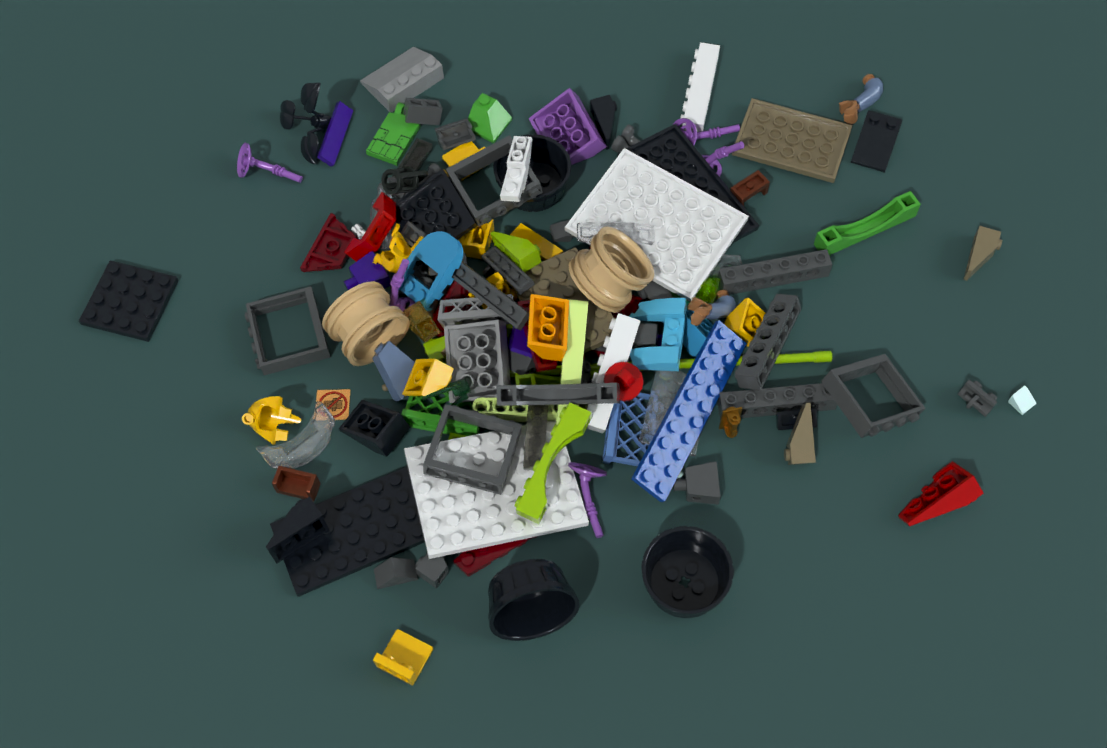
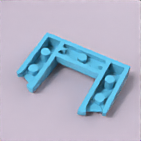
M665 298L640 302L638 310L635 314L631 313L629 317L640 321L665 322L662 345L631 349L629 355L633 362L631 364L635 365L639 370L679 371L687 311L686 298Z

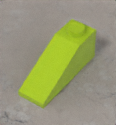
M495 231L490 233L494 246L498 247L524 272L542 262L539 247L536 244L533 245L529 240Z

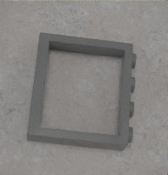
M510 135L446 169L450 180L478 227L489 223L498 216L505 215L509 210L520 207L524 202L536 198L537 195L543 193L541 183L529 166L528 177L531 183L525 186L524 193L521 194L519 202L501 201L500 199L477 211L459 180L509 154L513 141Z
M311 286L246 304L247 312L244 315L246 321L250 322L248 332L250 338L254 339V342L251 343L254 354L257 353L258 356L255 362L257 369H261L264 376L330 358L315 295ZM308 302L319 347L267 361L256 316Z
M886 354L832 369L821 381L861 438L869 435L873 437L880 431L887 432L895 426L899 428L909 421L913 423L920 419L919 415L926 409ZM876 372L904 412L871 422L843 382Z
M445 404L423 464V474L501 495L521 435L522 424L513 420L500 419L494 415L481 414L475 410L462 409L456 405ZM448 419L512 435L498 477L433 460Z

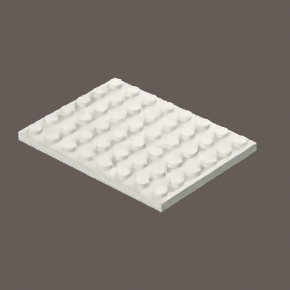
M624 148L567 223L565 231L591 245L592 237L603 227H612L623 232L636 242L649 258L654 269V279L652 281L691 302L741 231L749 216Z
M544 421L521 427V435L501 495L423 474V464L430 444L404 448L429 559L588 526L589 520L574 471L568 466V463L571 461L566 446L556 455L549 468L545 484L548 507L540 524L518 515L516 507H514L517 498L523 496L526 490L524 489L526 480L532 478L535 472L533 471L535 462L541 460L543 456L542 449L545 443H549L552 438L550 434L556 421ZM492 431L440 441L433 460L498 477L512 435Z

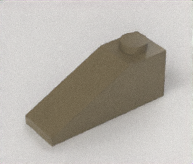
M982 226L978 227L963 280L967 281L994 255L996 250H1000L1003 241L1000 239L1001 231Z
M810 403L802 405L787 442V449H784L785 461H788V465L816 463Z

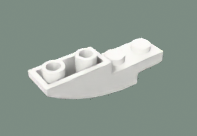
M513 137L507 159V172L500 194L501 201L519 202L521 194L524 193L529 171L532 137Z

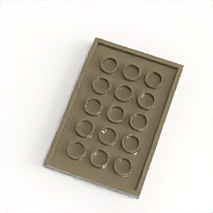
M752 98L735 142L736 144L742 141L744 148L733 152L732 155L834 183L853 125Z
M575 247L542 261L525 272L534 281L535 285L521 295L516 291L515 293L519 301L530 300L531 294L588 301L584 353L603 346L606 336L610 337L612 330L609 329V325L614 317L611 312L603 310L592 303L574 283L569 272V262L578 253Z

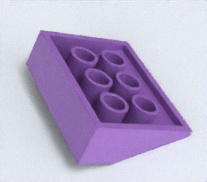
M570 88L529 118L537 135L550 137L563 145L570 156L571 165L591 158L607 147L579 96Z

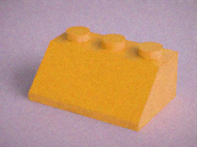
M536 294L530 295L527 347L542 359L562 362L567 351L568 299Z

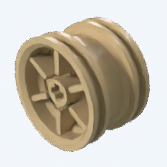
M603 227L592 237L590 241L591 249L580 250L570 260L569 272L576 286L592 303L603 310L616 313L620 312L631 301L632 290L640 291L654 279V269L644 251L629 236L615 228Z
M375 281L359 284L346 291L334 301L323 317V329L334 341L343 342L342 353L353 366H364L374 362L372 359L376 354L374 350L380 343L384 344L390 341L397 346L406 335L410 326L408 317L399 307L389 306L390 295L380 283Z

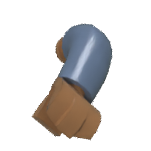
M868 74L863 78L862 82L865 86L862 94L854 100L839 103V111L841 114L844 113V122L852 125L856 123L858 113L873 105L881 97L883 83L879 78H875L873 74Z
M720 290L716 293L715 297L717 300L715 303H706L694 297L687 306L688 310L694 311L691 315V324L698 326L704 319H725L735 309V299L729 296L727 290Z

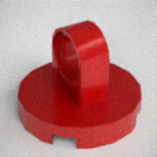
M619 362L609 367L604 375V383H620V401H631L642 390L643 377L635 365L628 362Z

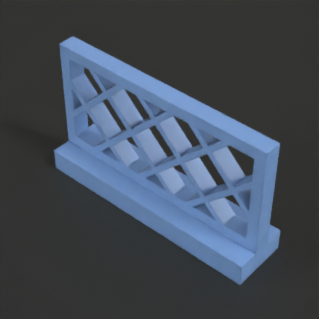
M639 393L637 397L632 399L634 403L629 406L624 401L614 403L606 427L602 463L610 464V462L633 466L639 465L640 461L635 454L641 450L645 454L647 450L645 447L649 446L654 437L657 395ZM644 399L652 401V407L647 410L641 404V401ZM635 405L643 412L637 417L630 410ZM625 412L633 419L627 424L621 419V415ZM644 415L650 420V424L646 427L638 420ZM634 422L641 429L635 435L628 427ZM624 429L630 435V438L626 441H623L619 436V432ZM642 433L648 437V442L644 445L637 438ZM632 440L639 446L634 452L626 445ZM621 447L629 454L625 458L616 456L617 450Z

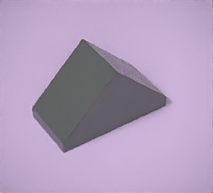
M391 557L374 568L377 589L418 580L414 559Z

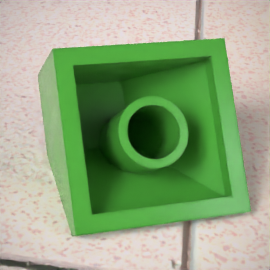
M482 93L472 105L468 121L473 127L471 129L475 135L495 143L512 121V117L496 99Z

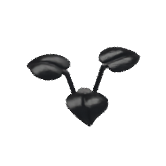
M306 83L301 90V103L304 105V110L307 113L315 114L314 116L294 115L295 105L290 100L283 101L280 106V123L284 129L292 128L294 118L310 120L311 125L316 128L308 131L307 136H303L301 139V153L312 164H318L319 144L315 132L327 129L331 120L330 115L314 111L321 83Z

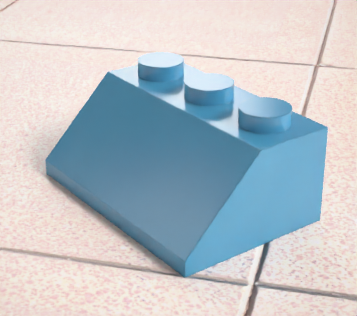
M687 308L682 344L687 348L686 350L690 355L697 357L713 324L708 319H704L700 325H692L691 315L694 311Z

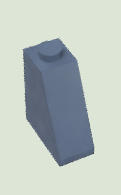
M392 342L380 343L375 348L374 352L376 354L372 359L391 397L397 402L404 398L402 393L415 362Z

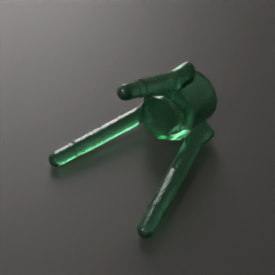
M464 378L449 383L447 387L423 396L422 399L425 400L453 391L455 397L459 396L460 398L451 405L457 406L463 400L468 399L467 394L471 393V389Z

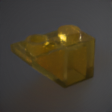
M420 301L403 311L410 321V329L424 343L441 333Z

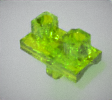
M708 277L696 294V298L706 303H714L720 279Z

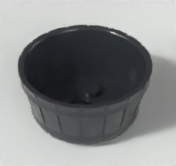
M536 134L523 135L525 137H532L529 166L541 183L543 193L515 208L526 212H539L549 209L563 196L570 177V156L563 145L550 137ZM509 154L494 161L493 164L496 182L501 190L507 172ZM527 177L526 185L531 183L529 177Z
M692 526L674 527V529L671 528L660 533L647 547L641 566L645 588L654 603L664 612L679 618L698 617L715 608L729 592L734 575L733 562L725 545L712 533ZM681 577L690 579L691 582L688 583L687 588L684 585H679Z
M528 559L509 565L493 577L488 588L489 627L495 636L505 640H531L553 633L567 625L576 616L580 606L579 599L574 589L566 580L561 568L554 562L546 559Z

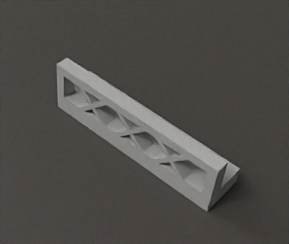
M507 294L513 300V295ZM477 297L440 300L437 320L443 328L444 326L501 320L506 322V324H510L489 307L481 310L479 307L483 302ZM466 304L472 305L468 311L461 310ZM445 306L455 307L450 312L444 313Z

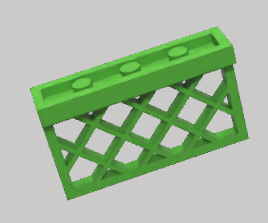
M442 388L426 396H409L401 416L411 428L435 432L443 412V408L440 405L449 401L448 388ZM441 393L445 397L437 401L434 395ZM431 398L434 403L425 407L422 401ZM471 402L451 403V405H456L460 408L468 405L472 410ZM416 404H419L422 408L418 411L410 410ZM435 407L440 410L438 414L429 413V410ZM484 408L477 409L480 412L485 411ZM448 419L443 434L450 435V433L471 436L480 434V427Z

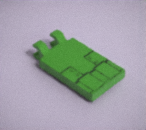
M398 102L395 112L388 113L366 149L368 156L398 166L421 127L420 124L405 122L406 115H403L405 104Z

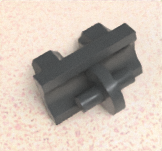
M968 380L957 394L968 403L966 406L968 410L974 407L985 417L997 404V396L993 393H985L982 390V384L976 380L973 382Z

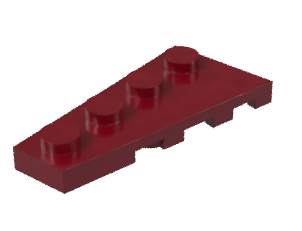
M532 538L465 551L454 560V564L469 577L490 565L497 558L507 555L509 551L526 544L525 542Z

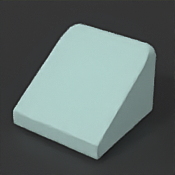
M1025 385L1014 393L1008 401L1021 415L1036 405L1033 396Z

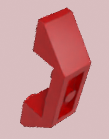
M381 192L373 205V208L378 213L362 239L353 238L344 252L355 262L371 251L376 252L396 221V202L383 192Z

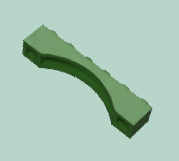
M909 191L895 197L880 210L862 220L847 225H832L817 232L814 246L818 251L827 249L829 255L834 254L916 217L921 204L913 193Z

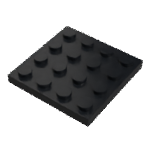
M443 168L420 184L415 191L408 193L396 202V221L394 226L396 223L400 224L398 230L400 233L409 221L426 234L442 231L451 234L458 240L478 226ZM421 260L416 261L417 266L425 264Z
M110 260L79 319V323L95 329L149 342L179 280L176 276Z

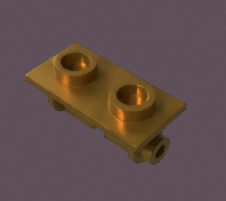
M729 407L722 411L719 429H724L729 438L737 436V426L741 421L742 407Z

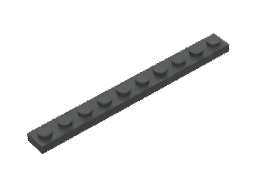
M409 221L401 231L402 236L411 247H413L420 236L424 238L428 235ZM463 261L459 269H455L452 278L516 329L522 330L529 319V312Z

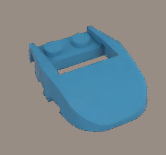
M433 232L425 236L407 258L409 265L399 290L421 306L423 310L431 312L432 308L430 306L435 299L440 300L444 295L442 293L447 285L452 284L454 280L452 278L455 269H459L463 259V247L460 241L447 232ZM416 261H423L438 273L431 288L413 275Z

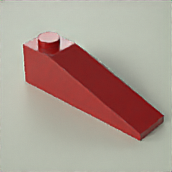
M952 461L932 477L934 481L929 486H924L921 489L922 494L918 498L912 499L898 517L908 526H912L967 506L984 493L974 475Z

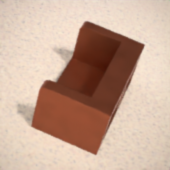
M757 170L731 187L730 190L744 206V202L757 193L761 192L763 195H766L770 181Z
M278 466L272 481V485L277 493L306 499L310 496L313 502L321 484L316 474Z

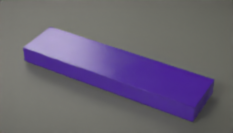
M341 101L336 103L317 156L318 159L330 167L335 164L353 110Z

